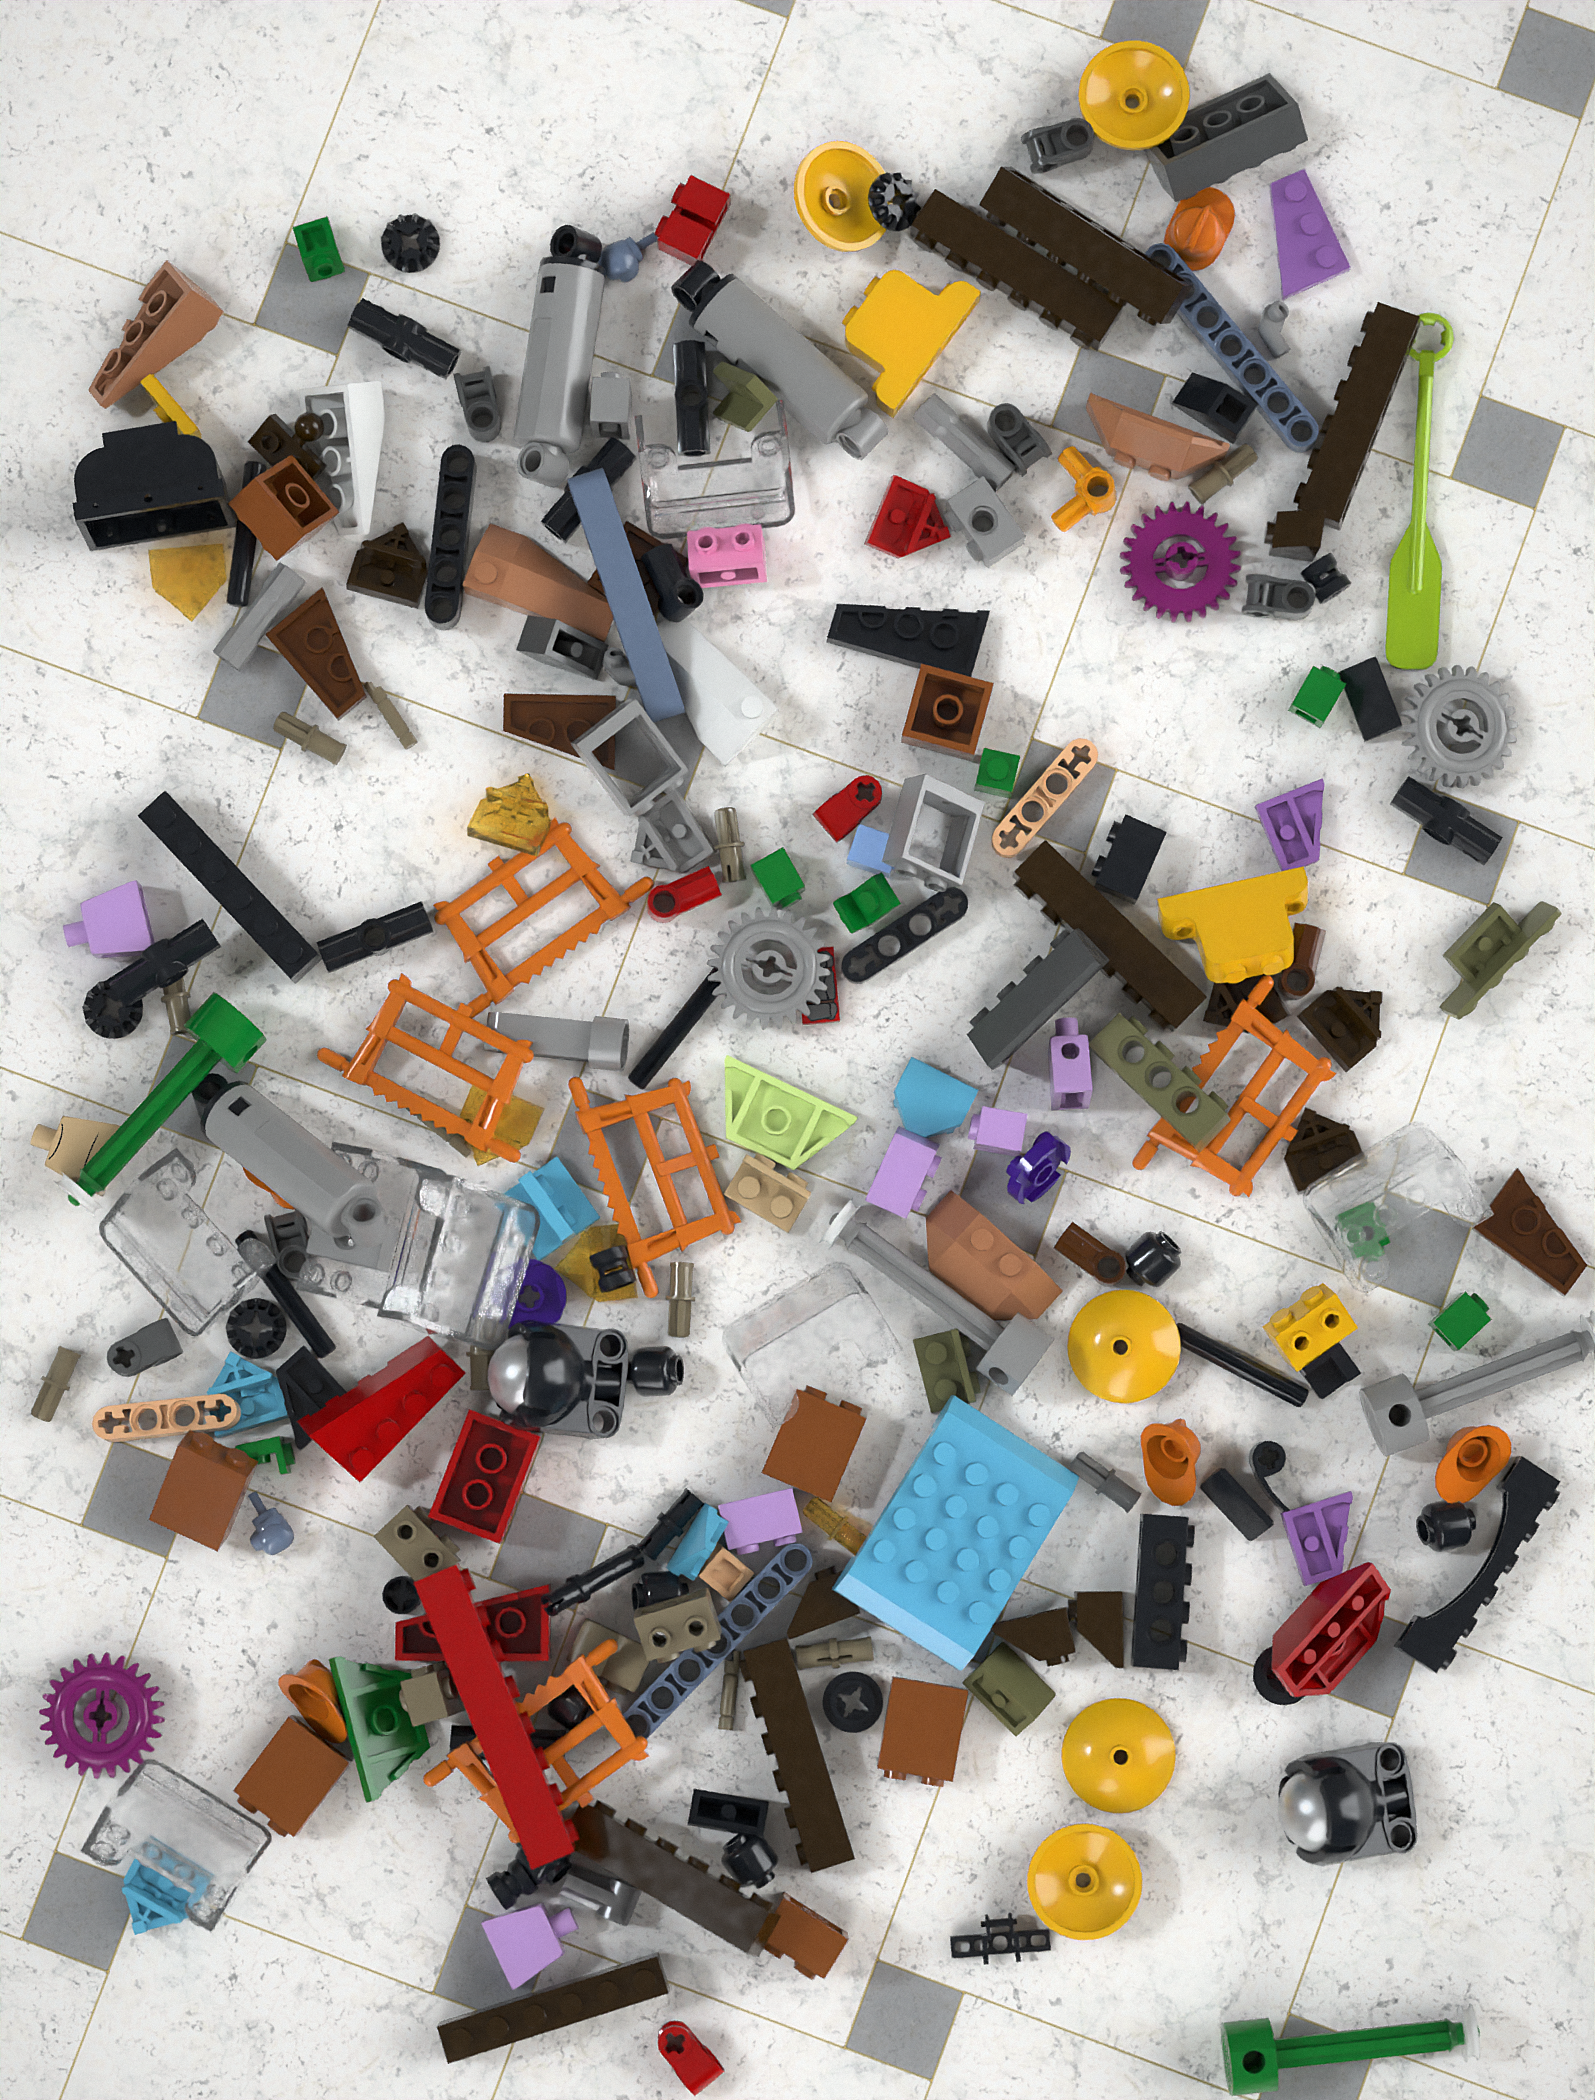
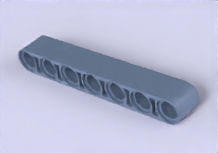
M1164 243L1150 246L1145 254L1151 258L1165 256L1171 263L1168 269L1193 284L1194 294L1183 301L1177 311L1179 317L1242 393L1258 404L1256 407L1257 411L1286 446L1297 453L1311 450L1316 444L1319 433L1318 424L1313 416L1176 251ZM1203 312H1210L1216 316L1218 322L1211 328H1205L1198 324L1197 317ZM1227 340H1233L1240 345L1241 351L1235 356H1227L1222 353L1220 346ZM1256 368L1263 372L1265 379L1260 384L1252 385L1245 380L1244 373L1249 369ZM1273 397H1282L1286 400L1288 408L1282 413H1274L1267 406V402ZM1297 425H1304L1310 429L1312 436L1304 442L1296 441L1291 435V430Z
M602 467L567 479L569 489L630 669L633 671L635 684L644 710L653 723L685 713V708L604 469Z
M792 1543L784 1547L717 1616L722 1634L727 1639V1647L724 1651L712 1653L708 1649L700 1652H695L694 1648L684 1650L624 1712L623 1716L625 1719L637 1714L646 1720L647 1729L645 1733L639 1736L647 1739L808 1573L812 1567L813 1559L811 1552L806 1546ZM792 1549H799L806 1555V1565L800 1571H791L785 1565V1555ZM768 1576L774 1577L780 1583V1592L776 1597L770 1599L764 1598L758 1591V1583L761 1579ZM739 1604H746L753 1610V1620L746 1626H739L732 1620V1610ZM692 1659L699 1664L701 1671L698 1678L687 1681L680 1676L678 1669L682 1661ZM667 1687L672 1691L674 1700L671 1706L659 1708L653 1703L652 1693L656 1688Z

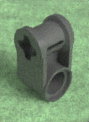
M1073 118L1052 126L1036 128L1023 134L1021 141L1027 145L1032 161L1030 166L1031 173L1040 174L1048 172L1061 165L1088 157L1092 152L1094 143V131L1091 124L1085 119ZM1077 132L1082 133L1086 136L1087 141L1081 146H1074L1067 140L1069 135Z
M490 366L484 367L481 372L468 375L453 374L461 407H463L470 435L480 442L494 440L500 433L501 421L495 400L497 396ZM480 415H488L493 418L492 423L485 428H479L473 424Z
M1003 403L991 411L987 422V432L1004 456L1016 466L1015 472L1023 477L1027 474V469L1043 456L1048 458L1052 455L1046 441L1030 425L1015 405ZM1000 415L1009 416L1014 422V428L1010 431L1000 430L995 424L996 417Z
M1263 574L1246 575L1245 582L1248 584L1246 605L1242 606V614L1257 618L1302 620L1311 613L1315 601V592L1307 582L1281 579ZM1259 590H1262L1261 602L1259 603ZM1292 593H1301L1306 597L1307 605L1303 608H1293L1289 605L1287 597Z
M296 1209L294 1212L272 1217L270 1214L265 1215L264 1220L268 1237L274 1249L281 1273L296 1282L310 1278L315 1270L314 1255L306 1253L310 1238L306 1217ZM294 1254H303L306 1258V1264L302 1271L298 1273L289 1272L287 1268L288 1259Z
M163 1318L111 1345L107 1352V1362L109 1367L117 1374L131 1377L178 1357L183 1353V1349L168 1318ZM122 1350H126L129 1354H135L130 1359L131 1366L128 1368L123 1364H117V1361L121 1359L120 1352Z

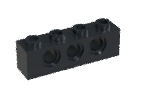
M1140 1514L1130 1664L1132 1667L1179 1670V1662H1186L1187 1639H1181L1182 1624H1188L1190 1602L1183 1601L1184 1586H1191L1192 1563H1186L1187 1548H1193L1195 1526L1188 1525L1189 1517ZM1165 1542L1170 1543L1176 1551L1175 1559L1168 1565L1161 1564L1156 1558L1157 1547ZM1160 1581H1167L1173 1587V1596L1165 1603L1158 1602L1153 1595L1154 1586ZM1158 1619H1165L1171 1626L1169 1637L1163 1641H1157L1151 1635V1626Z

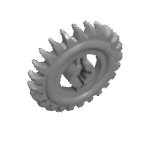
M1460 665L1452 667V675L1447 668L1442 667L1437 671L1439 678L1431 673L1425 675L1424 678L1428 686L1422 683H1417L1413 686L1420 697L1408 696L1405 698L1406 702H1409L1414 709L1400 712V715L1410 719L1411 723L1399 727V730L1411 733L1412 737L1403 741L1401 745L1415 746L1416 749L1408 756V760L1422 758L1423 761L1417 768V771L1424 772L1432 768L1431 775L1429 776L1430 781H1436L1444 775V781L1442 782L1444 787L1451 786L1455 779L1457 780L1456 785L1458 788L1466 787L1468 779L1471 780V785L1478 786L1481 783V774L1487 780L1493 778L1492 766L1496 770L1504 768L1501 756H1512V751L1506 745L1507 743L1517 742V738L1510 733V729L1518 727V723L1509 720V716L1515 713L1516 709L1515 707L1505 706L1510 695L1508 693L1499 695L1500 682L1496 681L1489 685V674L1487 672L1481 673L1477 678V671L1473 666L1466 669L1465 675ZM1455 699L1471 702L1479 709L1483 717L1484 731L1479 729V720L1472 711L1467 709L1448 711L1443 706ZM1441 741L1449 745L1471 741L1478 746L1468 753L1459 754L1450 751Z
M757 907L755 919H751L746 912H742V925L729 920L728 926L732 933L718 932L717 935L724 945H712L710 947L711 951L719 955V958L707 961L708 966L718 969L717 972L708 976V981L720 982L721 984L712 994L713 996L724 994L727 996L721 1004L722 1009L732 1005L736 1006L732 1016L733 1019H737L743 1013H746V1025L748 1027L752 1025L756 1017L760 1018L762 1030L767 1028L769 1019H773L776 1027L781 1029L784 1016L795 1025L797 1023L795 1011L798 1010L805 1016H809L810 1011L806 1002L808 1001L816 1005L820 1004V999L814 993V990H827V986L818 980L820 977H827L831 974L828 969L820 967V964L828 961L830 956L818 954L817 952L825 945V941H812V937L817 929L812 927L804 931L802 929L805 922L804 917L799 918L795 923L791 922V910H787L782 918H778L776 907L771 908L768 917H765L761 908ZM764 941L779 942L793 954L797 970L786 967L785 959L776 951L766 950L756 956L748 953L747 950L756 943ZM768 960L775 963L774 969L779 971L778 974L771 973L769 978L764 977L763 969L758 967L759 964L766 965ZM741 966L752 969L753 979L762 987L776 986L782 980L791 983V985L781 993L773 995L760 994L751 989L745 982Z

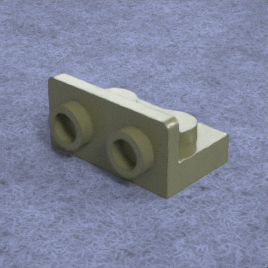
M955 1328L913 1339L930 1412L942 1411L951 1395H955L967 1404L976 1402L975 1394L981 1393L976 1371H968L965 1358L972 1356L967 1336L965 1334L959 1335L958 1329Z

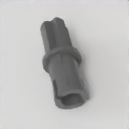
M1079 1452L1069 1466L1072 1472L1097 1489L1095 1492L1097 1495L1100 1493L1104 1494L1127 1513L1133 1508L1142 1494L1114 1475L1116 1472L1114 1469L1109 1471L1084 1452Z

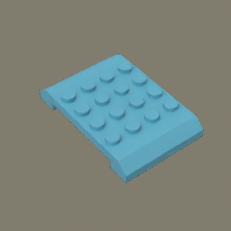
M951 1395L931 1428L933 1430L859 1551L855 1557H851L832 1590L958 1671H962L975 1656L1071 1498L1079 1476L955 1395Z

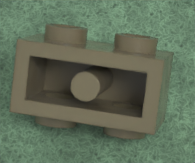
M406 1505L373 1536L414 1581L459 1563L461 1559L456 1553L460 1551V1548L446 1533L441 1537L436 1534L430 1527L434 1520L428 1517L429 1514L421 1506L414 1510L410 1505ZM405 1525H409L413 1530V1534L409 1539L404 1538L402 1535V1529ZM431 1553H435L439 1558V1562L435 1567L428 1563V1556Z
M708 1587L636 1609L633 1620L647 1662L657 1659L658 1663H665L680 1656L679 1652L694 1648L695 1652L704 1651L714 1647L716 1640L721 1639L722 1629ZM693 1621H699V1622H701V1623H700V1624H696V1623H694Z
M445 1661L411 1670L413 1678L400 1682L402 1687L400 1690V1701L403 1709L409 1712L412 1727L449 1717L466 1710Z

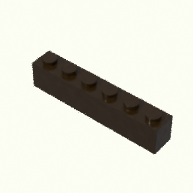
M1001 166L979 206L988 211L986 217L1002 227H1005L1006 224L1010 225L1018 231L1016 237L1033 247L1039 244L1048 250L1046 256L1050 260L1064 267L1068 263L1079 270L1076 274L1078 278L1089 285L1096 286L1098 283L1109 290L1106 295L1122 306H1126L1127 303L1131 304L1139 310L1137 316L1153 326H1156L1157 323H1171L1193 286L1187 280L1013 167Z
M934 189L911 225L910 235L914 237V243L921 249L930 253L933 250L946 257L944 260L949 266L960 272L966 269L977 276L976 281L990 291L998 289L1008 295L1007 300L1013 306L1023 311H1026L1028 308L1040 315L1038 319L1044 325L1053 330L1061 328L1071 335V341L1083 349L1088 350L1091 347L1098 351L1121 316L1122 305L937 189Z
M1380 302L1377 303L1374 312L1367 311L1360 331L1365 333L1361 346L1354 345L1347 363V366L1352 367L1347 381L1341 379L1334 395V400L1338 401V405L1334 415L1328 413L1325 417L1320 432L1325 438L1320 449L1314 447L1307 464V469L1312 470L1307 483L1300 482L1293 503L1298 504L1297 510H1326L1324 525L1339 531L1420 328V316Z
M1046 840L1014 871L1012 877L1016 880L1013 884L1016 890L1027 900L1034 897L1043 906L1040 910L1042 915L1054 926L1060 923L1070 933L1079 928L1110 960L1100 971L1109 979L1114 975L1124 985L1121 991L1134 1004L1137 1005L1141 1001L1151 1011L1148 1014L1150 1020L1162 1031L1168 1027L1174 1032L1207 998L1189 978Z
M787 1637L743 1650L745 1659L738 1661L744 1682L752 1681L756 1692L755 1696L749 1697L755 1718H764L768 1732L762 1733L761 1737L767 1756L775 1754L779 1769L773 1770L772 1773L778 1792L786 1791L790 1806L783 1807L790 1830L797 1828L800 1835L801 1843L795 1844L801 1867L809 1865L810 1871L813 1873L854 1860L855 1856Z
M598 1799L595 1804L589 1803L583 1808L578 1805L571 1818L580 1839L574 1842L576 1852L744 1953L756 1957L760 1956L781 1918V1915L771 1910L773 1902L755 1892L752 1893L751 1897L739 1891L742 1884L723 1873H721L719 1878L708 1873L709 1864L693 1855H690L688 1859L683 1858L676 1853L679 1848L677 1845L661 1836L656 1841L645 1835L648 1828L630 1818H627L624 1823L614 1817L617 1811L615 1808Z
M659 1952L440 2021L437 2025V2030L447 2063L449 2064L668 1994L670 1987Z

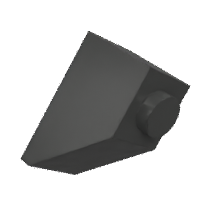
M528 615L516 651L541 663L597 680L603 664L604 653L609 645L557 619Z

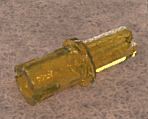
M813 1497L803 1510V1514L829 1535L827 1539L830 1541L832 1538L835 1539L854 1556L867 1538V1536L847 1521L848 1516L843 1518L818 1497Z

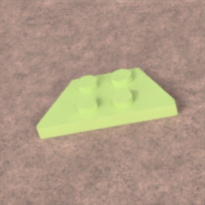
M727 1055L724 1060L726 1139L755 1153H759L793 1171L854 1125L858 1118Z

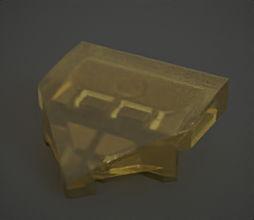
M224 543L148 550L152 588L156 590L155 592L158 595H161L193 622L227 581Z
M527 773L519 776L518 782L498 789L492 786L485 788L486 798L480 800L467 826V836L538 857L551 827V820L548 816V805L542 801L537 793L530 774Z
M472 1085L460 1117L473 1123L487 1092ZM511 1095L510 1105L505 1103L492 1138H498L518 1150L530 1144L545 1108ZM470 1144L477 1166L500 1157L490 1152L489 1148L487 1152H484Z
M619 1224L590 1227L588 1231H583L580 1239L555 1267L558 1272L566 1276L587 1293L590 1298L598 1302L638 1298L636 1282L610 1292L601 1293L598 1285L600 1276L598 1271L592 1268L589 1259L591 1255L619 1245H627L624 1236L617 1234ZM627 1258L626 1262H627L628 1268L632 1269L631 1266H630V1264H629V1260H628V1258Z

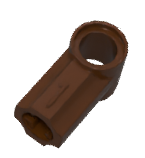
M1295 922L1292 930L1294 935V960L1290 967L1282 970L1278 978L1280 992L1290 1000L1301 999L1313 989L1315 974L1326 930L1319 927ZM1298 972L1305 977L1306 986L1303 990L1295 991L1289 987L1287 983L1289 973Z
M1072 1221L1053 1248L1092 1276L1098 1284L1104 1287H1112L1119 1284L1123 1280L1126 1270L1124 1258ZM1102 1260H1115L1120 1268L1119 1273L1113 1278L1103 1277L1098 1271V1265Z

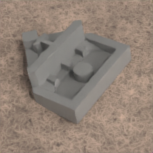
M674 790L656 801L650 810L639 816L638 822L640 823L630 862L671 871L688 872L717 853V850H715L714 845L678 790Z

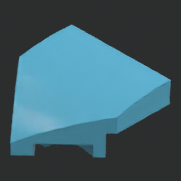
M911 1057L893 1092L895 1096L893 1104L898 1109L904 1129L924 1138H930L944 1133H953L955 1128L961 1127L979 1090Z
M230 1351L225 1360L224 1367L213 1386L209 1387L207 1394H226L233 1398L240 1406L241 1416L233 1428L214 1431L215 1436L222 1438L289 1418L278 1379L272 1373L257 1367ZM220 1403L219 1410L209 1411V1413L220 1418L222 1422L224 1421V1416L231 1413V1409L224 1406V1403Z
M704 1502V1505L699 1510L666 1565V1569L677 1576L681 1573L689 1579L695 1580L729 1523L717 1515V1509Z
M144 1844L124 1877V1886L121 1888L123 1895L125 1894L132 1916L133 1922L131 1924L134 1934L137 1935L150 1929L173 1923H181L184 1919L189 1918L210 1881Z

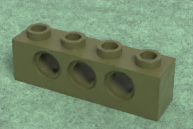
M1118 1013L1089 1043L1090 1049L1200 1153L1231 1121L1225 1112L1229 1106L1214 1091L1207 1095L1199 1088L1198 1085L1202 1080L1190 1068L1185 1066L1180 1070L1171 1061L1175 1055L1161 1041H1158L1155 1045L1144 1036L1148 1030L1133 1015L1127 1020L1121 1013ZM1131 1048H1144V1056L1141 1060L1135 1063L1126 1061V1055ZM1169 1072L1171 1074V1081L1167 1086L1163 1088L1153 1086V1079L1158 1073ZM1187 1097L1198 1099V1106L1191 1113L1180 1111V1104Z

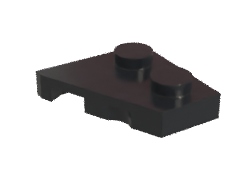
M304 1345L276 1370L279 1386L285 1400L284 1404L287 1415L290 1418L295 1444L300 1451L313 1440L297 1421L307 1414L312 1416L326 1406L324 1403L336 1395L341 1397L347 1393Z

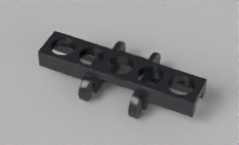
M1012 1912L1008 1913V1918L990 1920L988 1914H985V1921H981V1927H986V1933L950 1936L951 1957L983 1956L984 1965H989L988 1955L1015 1953L1016 1962H1021L1020 1953L1051 1950L1049 1928L1013 1931V1925L1017 1924V1919H1012ZM1009 1926L1008 1932L990 1933V1928ZM1044 1935L1046 1939L1045 1944L1033 1946L1031 1937ZM997 1936H1004L1007 1939L1008 1944L1004 1950H997L993 1947V1940ZM1025 1936L1027 1940L1025 1947H1020L1019 1937ZM975 1940L982 1941V1950L977 1951L974 1948ZM968 1941L970 1945L967 1952H957L955 1950V1943Z

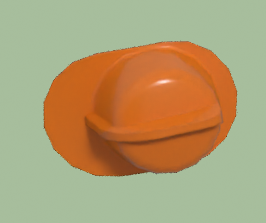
M1207 187L1189 199L1180 200L1165 232L1164 244L1172 247L1191 271L1202 270L1214 263L1221 253L1235 218L1234 207L1228 196L1219 189Z
M1176 1419L1172 1423H1152L1148 1425L1141 1434V1448L1147 1484L1153 1494L1162 1502L1171 1506H1182L1190 1501L1195 1493V1464L1201 1454L1200 1442L1194 1432L1187 1427L1184 1419Z
M1491 1425L1469 1426L1455 1432L1449 1439L1446 1454L1436 1470L1435 1488L1439 1496L1448 1503L1457 1501L1465 1503L1477 1496L1501 1472L1509 1461L1511 1441L1507 1433L1499 1427Z
M312 1659L295 1675L283 1674L279 1677L278 1685L282 1693L295 1705L306 1722L317 1734L332 1743L341 1744L347 1739L346 1723L338 1712L340 1702L330 1670L319 1660Z

